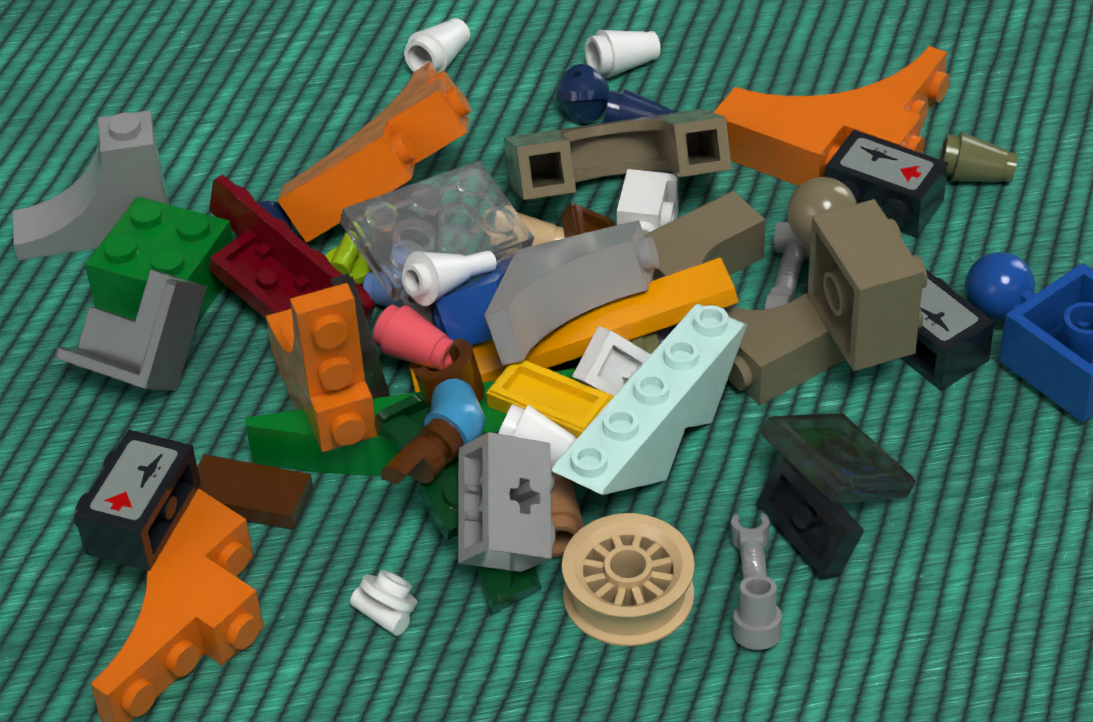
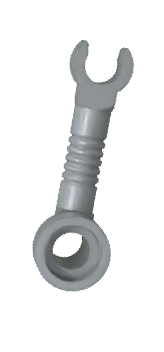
M777 222L774 251L783 255L775 285L767 295L765 309L779 307L794 300L802 263L805 260L810 261V245L801 241L794 234L789 222Z
M764 513L761 514V525L753 529L742 527L739 524L738 514H735L731 519V542L740 551L743 580L740 583V605L736 607L733 613V636L738 644L753 650L771 648L782 637V612L776 606L777 585L774 580L767 577L764 548L769 544L770 520Z

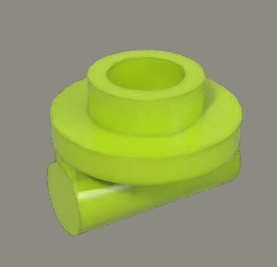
M350 227L347 229L339 246L330 250L325 256L331 265L347 279L361 284L364 282L365 275L371 272L368 266L369 249L363 246L366 240L365 233L359 228Z

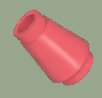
M390 305L381 313L373 330V342L381 347L383 355L442 370L452 364L449 350L454 340L409 305L402 307Z

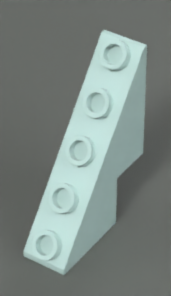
M695 304L553 465L552 471L601 495L666 481L685 428L712 423L748 324L729 317L727 312L721 307Z

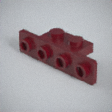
M223 174L213 180L210 212L215 217L229 220L232 231L239 237L210 257L209 271L265 319L267 315L291 309V298L348 283L355 299L359 337L361 338L369 332L375 303L361 285L351 282L331 265L323 253L310 248L292 232L286 222L280 218L273 217L260 206L245 188L236 186Z

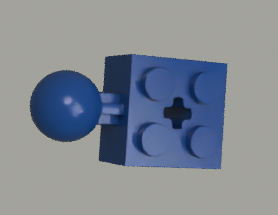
M994 252L979 258L970 267L966 275L965 295L971 305L984 311L992 321H1005L999 361L1083 423L1093 416V269L1081 263L1036 294L1033 273L1021 258L1006 252Z

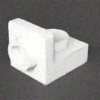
M598 326L572 377L586 385L615 396L651 354L613 331Z

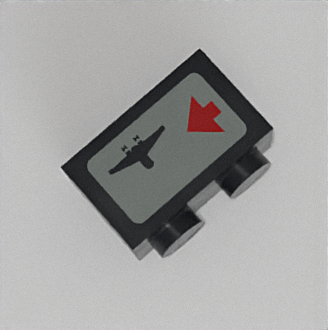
M853 130L827 163L825 177L836 179L845 184L853 193L857 204L875 199L888 219L895 220L901 233L918 238L944 202L948 162Z
M926 270L927 286L922 288L920 305L923 325L918 329L916 353L901 357L900 359L942 391L989 361L994 322L988 318L984 311L974 307L953 291L944 280L935 277Z
M133 430L127 431L117 449L107 454L100 476L90 492L84 493L80 497L75 508L74 523L78 527L86 555L147 571L151 570L201 485L193 445Z

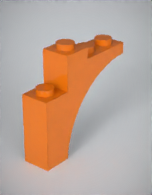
M928 46L917 59L897 73L876 83L840 93L814 96H782L734 87L713 112L726 117L731 161L800 186L810 179L825 177L827 163L853 130L923 154L925 138L920 137L921 127L926 120L929 108L934 102L939 103L943 100L950 83V75L945 73L947 52Z
M429 62L413 72L411 79L404 89L367 125L316 164L282 186L277 201L306 243L412 180L416 163L466 134L469 125V117L467 115L472 112L467 99L444 70L437 73L432 63Z
M348 283L291 298V309L267 315L266 321L273 358L294 409L305 410L321 451H329L376 437L377 430L374 424L373 399L365 382L355 299Z
M200 489L197 490L150 571H147L144 601L131 634L110 664L90 683L102 722H130L135 717L143 715L150 709L155 699L179 677L189 674L204 654L222 666L239 650L249 647L264 628L257 590L236 577L254 557L247 520Z

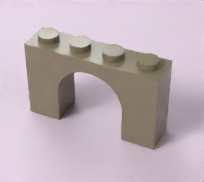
M705 109L504 137L510 188L523 200L575 193L576 182L624 174L627 172V169L668 171L679 177L732 170L726 117Z
M731 191L645 234V237L651 236L653 238L659 256V268L655 269L651 281L720 257L730 276L763 259L766 219L736 192ZM808 293L787 304L771 309L750 310L734 306L723 308L729 317L748 324L728 379L735 388L744 390L759 406L845 360L844 355L809 301Z

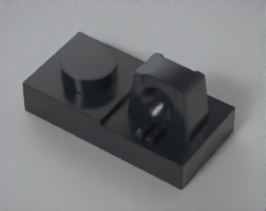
M789 456L792 460L788 457H780L757 503L822 578L838 577L841 575L864 533V529L837 501L838 496L836 494L830 495L832 492L828 487L823 486L825 485L822 482L823 479L809 473L795 456Z

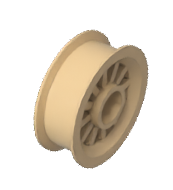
M635 513L609 515L581 528L571 538L565 548L562 558V574L565 581L563 589L564 605L572 622L588 636L603 643L616 646L646 645L672 634L685 622L690 614L694 601V586L692 582L694 555L685 537L667 522L652 516Z

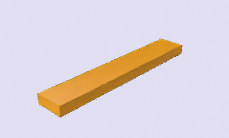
M721 257L651 281L648 291L608 302L567 321L542 338L529 351L524 360L548 369L582 357L598 326L609 329L630 341L679 324L695 304L703 306L714 305L722 309L739 303L735 287ZM493 339L471 346L483 382L497 380L509 364L502 365ZM411 363L409 367L415 391L420 392L413 370L424 366ZM426 367L431 372L439 371L436 368Z

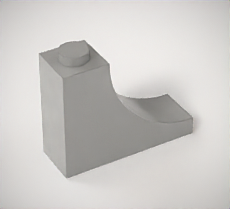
M150 110L134 113L124 112L113 116L99 117L97 149L90 165L82 176L72 186L52 199L28 208L12 211L14 248L18 260L97 249L137 196L169 204Z
M639 220L516 250L484 314L502 365L524 361L529 351L542 338L578 315L619 298L648 291L654 271L659 268V256L653 238L651 236H644Z

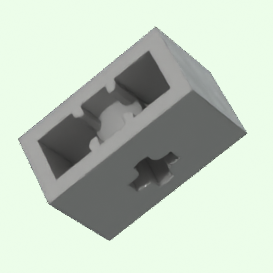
M488 432L459 448L458 563L522 572L552 559L555 527L551 522V491L554 485L555 474L552 471L553 467L550 462V443Z

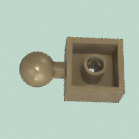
M818 177L804 182L794 191L790 198L787 210L788 221L794 234L801 241L810 245L807 297L853 371L915 354L918 329L923 325V316L920 308L922 288L927 286V273L921 258L918 255L911 254L902 241L895 220L888 219L875 199L857 204L851 190L845 184L833 178Z

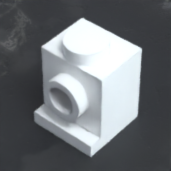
M627 169L617 208V225L639 220L645 235L677 219L679 213V176L670 173Z

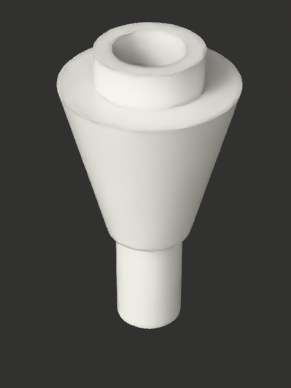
M489 250L467 256L414 251L405 260L402 271V283L406 292L418 304L428 306L468 281L470 277L493 272L496 269L497 262L495 255Z

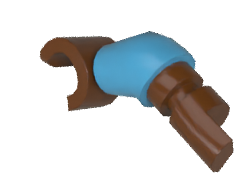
M461 338L454 340L449 350L452 364L446 368L435 372L429 371L426 366L413 370L422 398L431 406V412L426 416L424 420L425 427L420 431L419 435L414 437L382 469V480L399 484L409 474L419 482L429 483L445 468L446 463L451 462L455 457H459L460 447L481 436L485 427V415L479 402L484 397L485 387L473 348L468 341Z

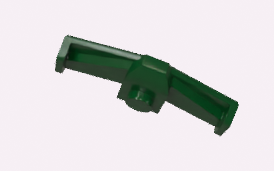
M412 395L380 410L375 417V427L380 433L385 432L403 449L425 427L424 420L431 412V406L420 396ZM455 457L451 462L446 463L445 468L433 481L429 483L420 482L418 488L420 498L446 540L458 535L459 457ZM477 566L488 601L490 615L542 589L535 566L522 572Z

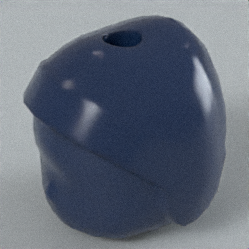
M577 64L569 68L560 78L556 90V100L562 106L565 116L577 124L590 123L600 118L606 110L610 96V89L604 77L595 68L587 64Z

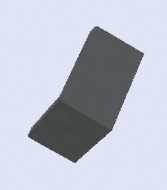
M150 270L136 320L101 308L89 307L78 347H57L54 358L144 389L177 391L207 286L162 271Z

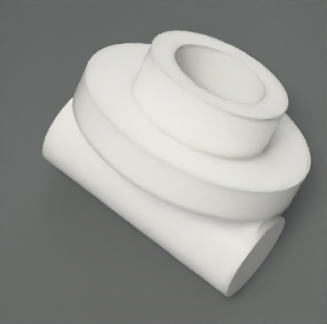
M380 570L378 576L364 575L360 586L351 596L350 604L393 635L399 636L408 627L410 622L409 615L414 611L417 600L409 593L412 585L408 581L394 573Z

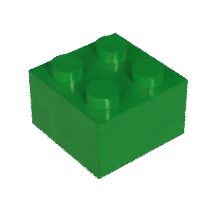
M137 196L85 263L95 307L136 320L150 270H157L207 286L197 320L198 324L225 286L221 280L209 271L211 256L233 241L230 221Z

